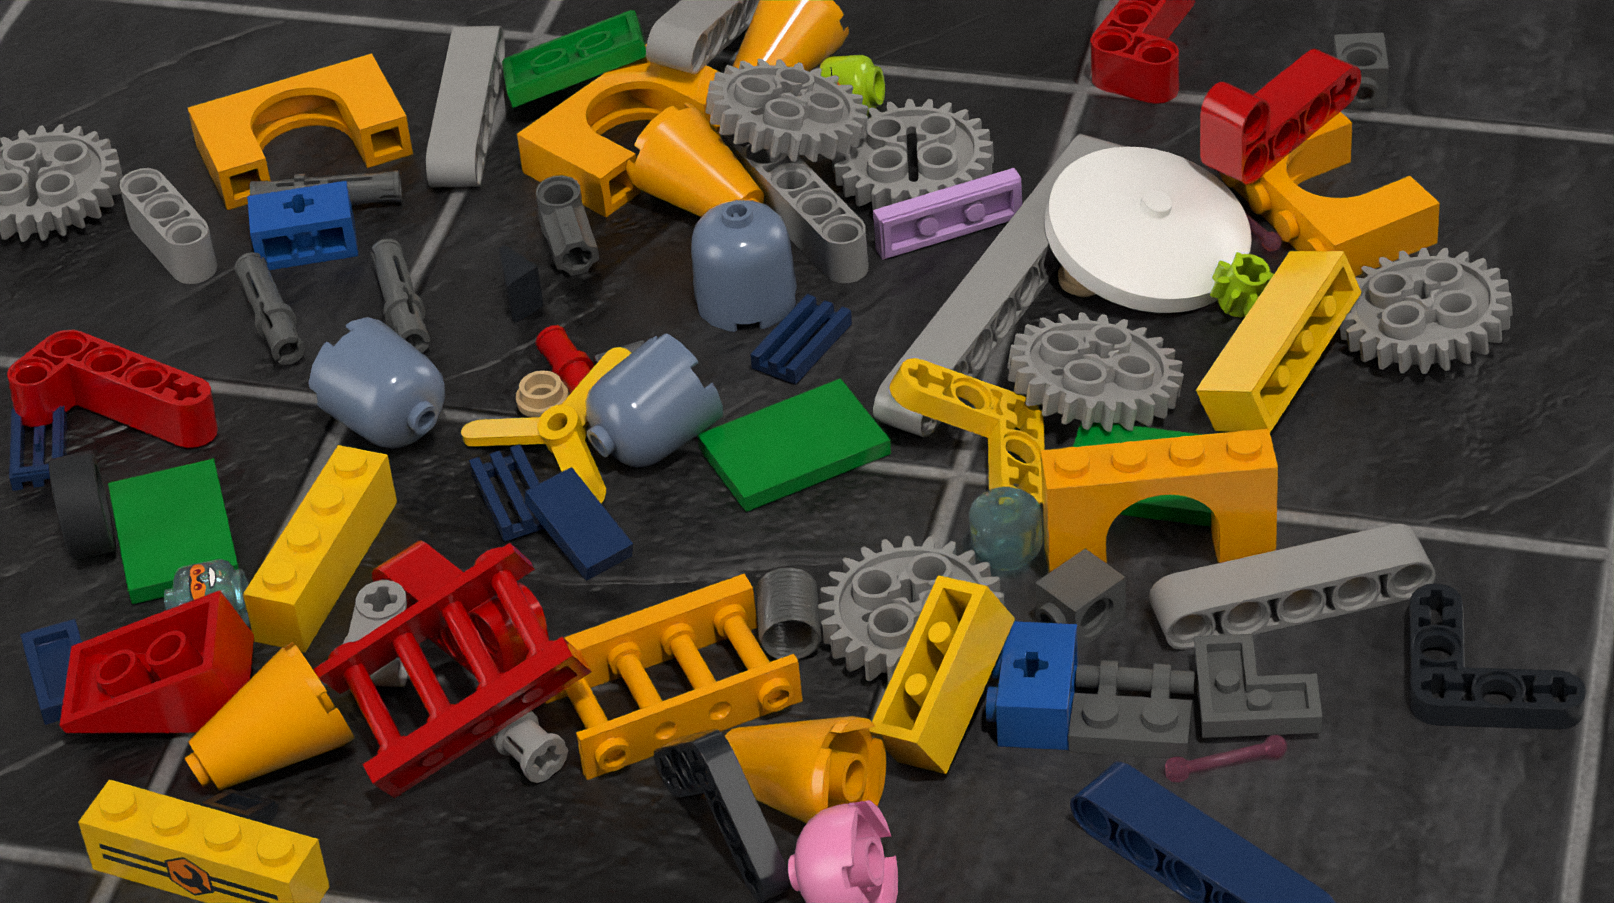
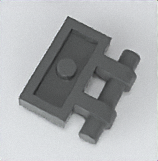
M1101 660L1100 665H1077L1076 687L1098 689V694L1074 693L1068 735L1069 752L1188 760L1192 723V700L1170 698L1171 693L1194 695L1195 671L1172 670V664L1154 663L1153 669L1120 667V662L1115 660ZM1118 690L1151 692V698L1118 696Z

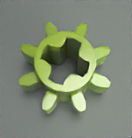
M1236 252L1231 265L1221 260L1218 262L1212 276L1215 283L1210 296L1218 298V303L1224 310V313L1234 317H1246L1274 274L1270 273L1268 264L1261 257Z

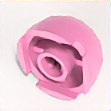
M870 800L847 803L824 809L807 822L797 839L795 854L791 855L788 861V874L791 885L796 891L801 892L806 903H896L898 895L896 856L884 857L880 838L892 836L881 810Z

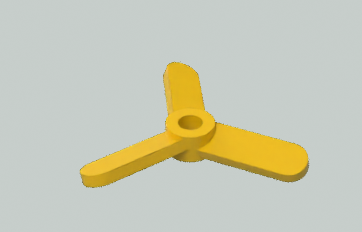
M621 347L612 348L607 351L562 404L550 407L540 417L481 419L466 424L461 429L464 443L467 446L546 444L547 448L554 453L561 471L563 472L572 467L602 504L606 496V487L585 441L587 435L586 427L589 425L585 401L588 391L603 375L629 356L631 352Z

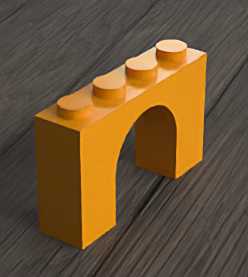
M645 57L604 73L517 133L523 173L539 182L549 177L560 175L577 180L581 188L583 205L604 217H608L640 194L641 190L628 180L626 170L628 159L635 164L636 154L601 135L607 130L626 122L652 120L663 110L671 106H675L678 110L685 109L684 103H690L699 109L710 122L711 115L705 113L706 99L710 80L714 81L715 73L719 71L706 65L698 73L691 74L651 63ZM711 124L713 128L717 131V133L720 135V125Z
M372 53L188 107L196 146L227 210L248 204L247 196H250L251 181H271L266 158L262 150L272 139L292 129L306 126H326L346 133L354 142L367 168L413 155L406 114Z
M1342 112L1338 113L1252 184H1244L1220 172L1224 183L1228 187H1233L1248 202L1254 213L1260 214L1276 229L1277 234L1283 241L1289 242L1297 251H1344L1355 277L1362 274L1361 268L1363 266L1374 269L1380 267V257L1387 258L1393 262L1399 259V251L1404 250L1410 255L1421 248H1427L1438 243L1440 203L1411 176L1368 193L1348 198L1323 197L1307 192L1297 186L1305 180L1351 162L1352 122Z
M1269 428L1041 450L1044 549L1048 574L1084 549H1087L1107 563L1106 537L1114 519L1132 504L1160 495L1190 497L1202 502L1212 510L1211 533L1218 563L1276 550L1278 465Z

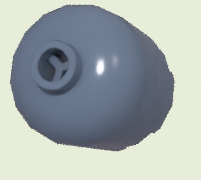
M753 200L724 202L709 209L696 223L691 241L694 296L698 304L699 315L711 326L732 332L737 331V324L759 322L760 328L765 329L782 321L795 307L797 288L790 237L782 217L766 204Z
M366 317L346 324V328L350 332L344 335L335 346L326 342L312 365L309 388L316 392L317 405L375 445L394 449L413 444L433 428L443 409L446 394L442 374L425 355L380 320Z
M667 333L659 338L657 336L650 338L603 375L588 391L585 404L587 420L591 428L587 431V436L593 447L602 456L607 457L611 454L619 462L628 466L647 468L670 455L723 417V405L716 387L713 383H710L705 388L703 387L699 378L691 369L698 364V360L680 341Z

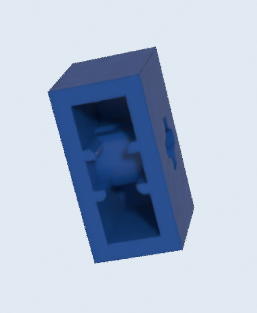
M347 181L247 196L250 235L254 252L259 253L260 258L264 257L266 259L269 270L359 256L355 219Z
M1014 621L992 670V679H999L998 687L989 686L987 690L986 721L997 722L998 747L1069 750L1068 735L1078 665L1077 624Z

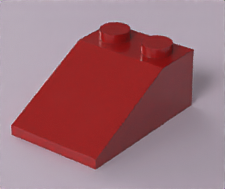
M221 590L73 645L71 646L59 726L65 733H196L250 680L254 634Z

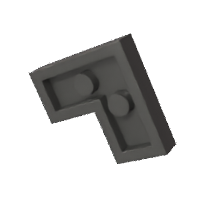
M1253 634L1194 636V658L1202 738L1322 733V709L1317 673L1257 676Z

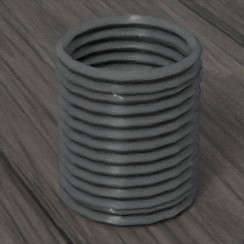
M791 567L778 568L766 573L756 586L758 634L761 648L766 654L776 659L794 654L797 659L810 655L818 648L821 642L817 582L809 573Z

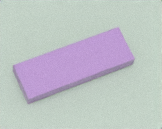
M1011 168L873 210L876 251L884 260L1009 222L1022 206L1020 175L1015 168Z

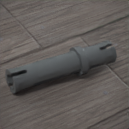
M399 170L372 174L364 173L306 178L305 174H295L294 179L251 181L250 196L347 181L351 205L383 202L400 203L402 202V186Z
M393 239L380 240L373 245L372 251L374 252H370V256L386 302L383 310L387 325L398 335L423 353L428 348V343L426 342H430V336L423 321L426 311L422 299L414 292L401 244Z
M246 253L238 258L234 269L256 315L254 321L256 330L262 339L267 340L275 361L279 359L278 362L282 365L293 364L300 360L305 352L304 342L300 339L296 330L297 320L295 313L289 305L284 304L278 287L268 269L266 259L264 257L260 258L259 253Z

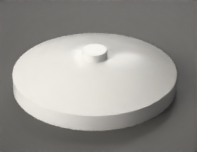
M1114 147L1082 156L1066 167L1058 176L1050 193L1045 211V231L1049 245L1066 271L1080 284L1102 298L1141 311L1155 313L1185 312L1205 307L1217 301L1218 298L1211 297L1210 292L1215 283L1212 276L1218 262L1221 260L1231 265L1236 252L1249 254L1251 248V230L1248 218L1231 190L1216 176L1194 162L1169 152L1151 148Z

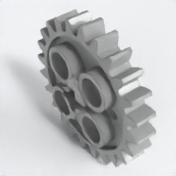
M758 59L757 66H753L746 61H740L739 69L727 65L724 73H715L714 81L710 80L705 113L711 115L710 124L720 125L719 133L721 135L735 134L733 143L737 145L749 142L752 144L751 151L754 153L764 148L770 150L771 158L778 157L780 153H786L792 161H797L798 155H805L812 162H817L818 154L833 160L835 159L836 151L847 155L849 154L850 147H859L860 139L864 138L868 106L862 104V95L852 94V85H838V76L822 77V69L820 68L809 72L804 70L803 64L799 62L794 67H787L781 59L776 61V66L769 65L763 59Z
M907 99L904 108H898L892 102H887V111L880 112L872 107L869 108V119H867L864 138L860 139L859 147H850L849 154L847 155L836 151L835 159L832 160L836 186H843V195L845 197L855 195L857 206L872 202L873 210L991 175L994 153L989 129H982L980 118L969 120L967 109L953 114L952 103L949 102L936 109L933 108L932 99H928L922 107H915L914 101ZM910 133L916 134L919 179L915 182L909 180L907 135Z
M59 124L53 132L46 133L42 125L38 127L35 135L29 136L27 132L20 130L18 133L19 139L12 141L6 137L0 138L2 147H0V233L4 240L11 237L15 232L19 233L21 242H25L32 233H38L41 240H46L49 231L56 230L60 235L65 236L67 234V226L71 224L84 228L83 218L86 216L98 219L102 217L99 207H112L114 205L112 195L121 194L119 183L123 178L117 150L111 148L109 139L99 140L98 132L96 131L84 136L82 127L77 126L71 132L65 133L63 124Z
M1421 248L1418 257L1412 258L1404 250L1399 251V261L1392 262L1387 258L1380 257L1379 269L1368 266L1361 268L1362 278H1355L1362 293L1339 327L1341 340H1347L1348 350L1350 352L1360 350L1361 361L1363 362L1378 357L1379 369L1383 370L1395 362L1399 363L1400 373H1405L1411 365H1419L1422 374H1427L1431 364L1438 363L1441 368L1447 371L1450 370V360L1457 358L1459 361L1469 364L1471 363V351L1486 355L1489 353L1488 342H1502V330L1510 329V316L1513 315L1509 283L1507 279H1501L1499 268L1487 270L1486 259L1481 258L1470 263L1469 252L1466 251L1455 258L1449 257L1448 248H1443L1437 256H1429L1428 250Z
M1082 312L1079 313L1078 320L1074 321L1061 313L1058 315L1057 323L1042 317L1040 318L1039 327L1027 324L1024 334L1015 335L1014 345H1011L1007 366L1009 369L1008 381L1015 382V394H1027L1026 405L1043 404L1042 415L1048 416L1058 412L1062 414L1063 424H1068L1075 418L1081 420L1083 428L1089 430L1093 422L1101 423L1107 432L1112 431L1113 423H1120L1127 430H1133L1135 420L1150 426L1152 425L1153 416L1166 418L1168 408L1175 409L1184 374L1181 373L1182 361L1174 360L1176 351L1173 348H1162L1164 340L1162 337L1147 339V328L1145 327L1132 331L1127 329L1128 320L1123 319L1114 325L1110 324L1107 316L1102 314L1097 321H1090L1088 316Z
M905 536L902 547L894 548L887 539H884L881 544L882 552L874 553L865 546L860 548L862 560L860 562L845 557L842 560L843 573L831 571L828 574L830 586L821 587V604H818L824 644H831L832 657L834 659L846 657V668L849 672L865 665L866 680L868 681L876 678L881 672L887 673L889 684L938 575L986 585L1004 605V593H1001L999 577H991L990 564L988 562L976 564L975 551L969 550L957 556L956 542L951 541L940 550L935 548L934 537L929 536L921 547L914 546L912 538Z

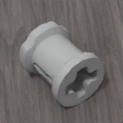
M532 711L491 736L492 746L502 755H511L520 763L524 776L531 782L539 783L548 780L562 768L567 759L568 748L565 746V741L558 734H548L539 726L538 717Z

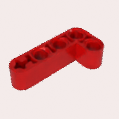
M1119 0L1090 39L1092 84L1103 91L1147 103L1159 104L1173 100L1179 92V49L1174 42L1167 39L1194 6L1196 0Z
M1311 49L1254 95L1226 82L1220 81L1214 84L1206 94L1201 106V162L1244 184H1252L1353 101L1360 87L1361 70L1318 49Z
M63 330L53 333L13 363L7 372L15 412L21 416L25 426L40 427L51 424L53 422V412L58 407L64 405L67 412L75 405H78L186 448L206 445L217 435L218 427L212 390L207 381L81 331Z
M417 541L373 569L372 580L373 582L389 580L401 585L406 592L407 608L462 574L463 571L427 543ZM518 583L549 639L545 615L539 601L525 585ZM498 595L491 597L468 612L500 672L506 673L526 660L529 652ZM448 626L428 638L474 675Z

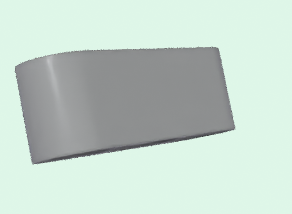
M142 168L126 174L120 180L119 187L131 230L179 282L197 284L211 278L216 273L218 265L206 221L159 171L151 168Z

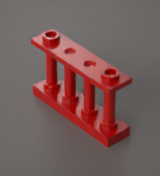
M511 543L504 547H497L486 551L477 558L473 567L358 641L348 642L335 648L329 654L328 660L313 669L322 682L339 694L344 693L348 689L351 690L380 746L377 755L365 762L363 766L372 784L393 798L398 797L592 672L582 653L564 637H560L556 641H549L517 583L519 579L535 569L530 560ZM496 594L529 652L526 660L506 673L498 670L468 615V612ZM446 626L449 627L479 683L475 693L457 704H450L419 646L421 642ZM398 657L430 715L425 725L408 736H401L370 675Z

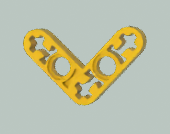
M917 358L905 360L894 375L889 386L893 398L910 411L987 437L989 497L1023 498L1007 499L1004 505L995 508V510L1011 521L1020 523L1029 521L1043 503L1041 450H1045L1044 419L1037 405H1026V397L1021 394H1015V392L931 362ZM958 397L967 400L976 409L965 405L961 400L958 399ZM1008 451H1011V452L1017 454V455L1020 456L1026 463H1023V462H1021V461L1015 459L1013 456H1011V455L1008 453Z

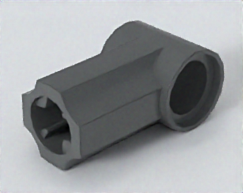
M568 176L549 177L539 183L536 188L541 233L548 240L557 270H564L570 276L587 273L591 265L599 260V251L583 207L580 185L577 180Z

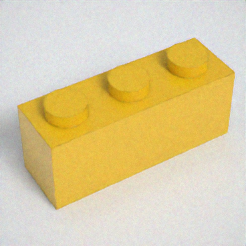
M937 576L874 715L872 723L876 727L869 728V732L874 738L883 740L885 750L897 762L947 774L1015 620L988 586Z

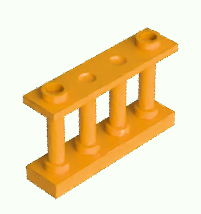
M745 574L564 637L582 653L592 672L545 703L548 704L567 696L571 700L586 728L576 732L582 771L587 780L654 756L655 749L679 737L711 729H717L721 732L803 701L799 662L796 656L791 654L770 662L751 630L758 628L753 587ZM729 638L747 671L716 682L698 649ZM676 657L694 690L662 701L645 668ZM623 677L640 710L608 721L591 688Z

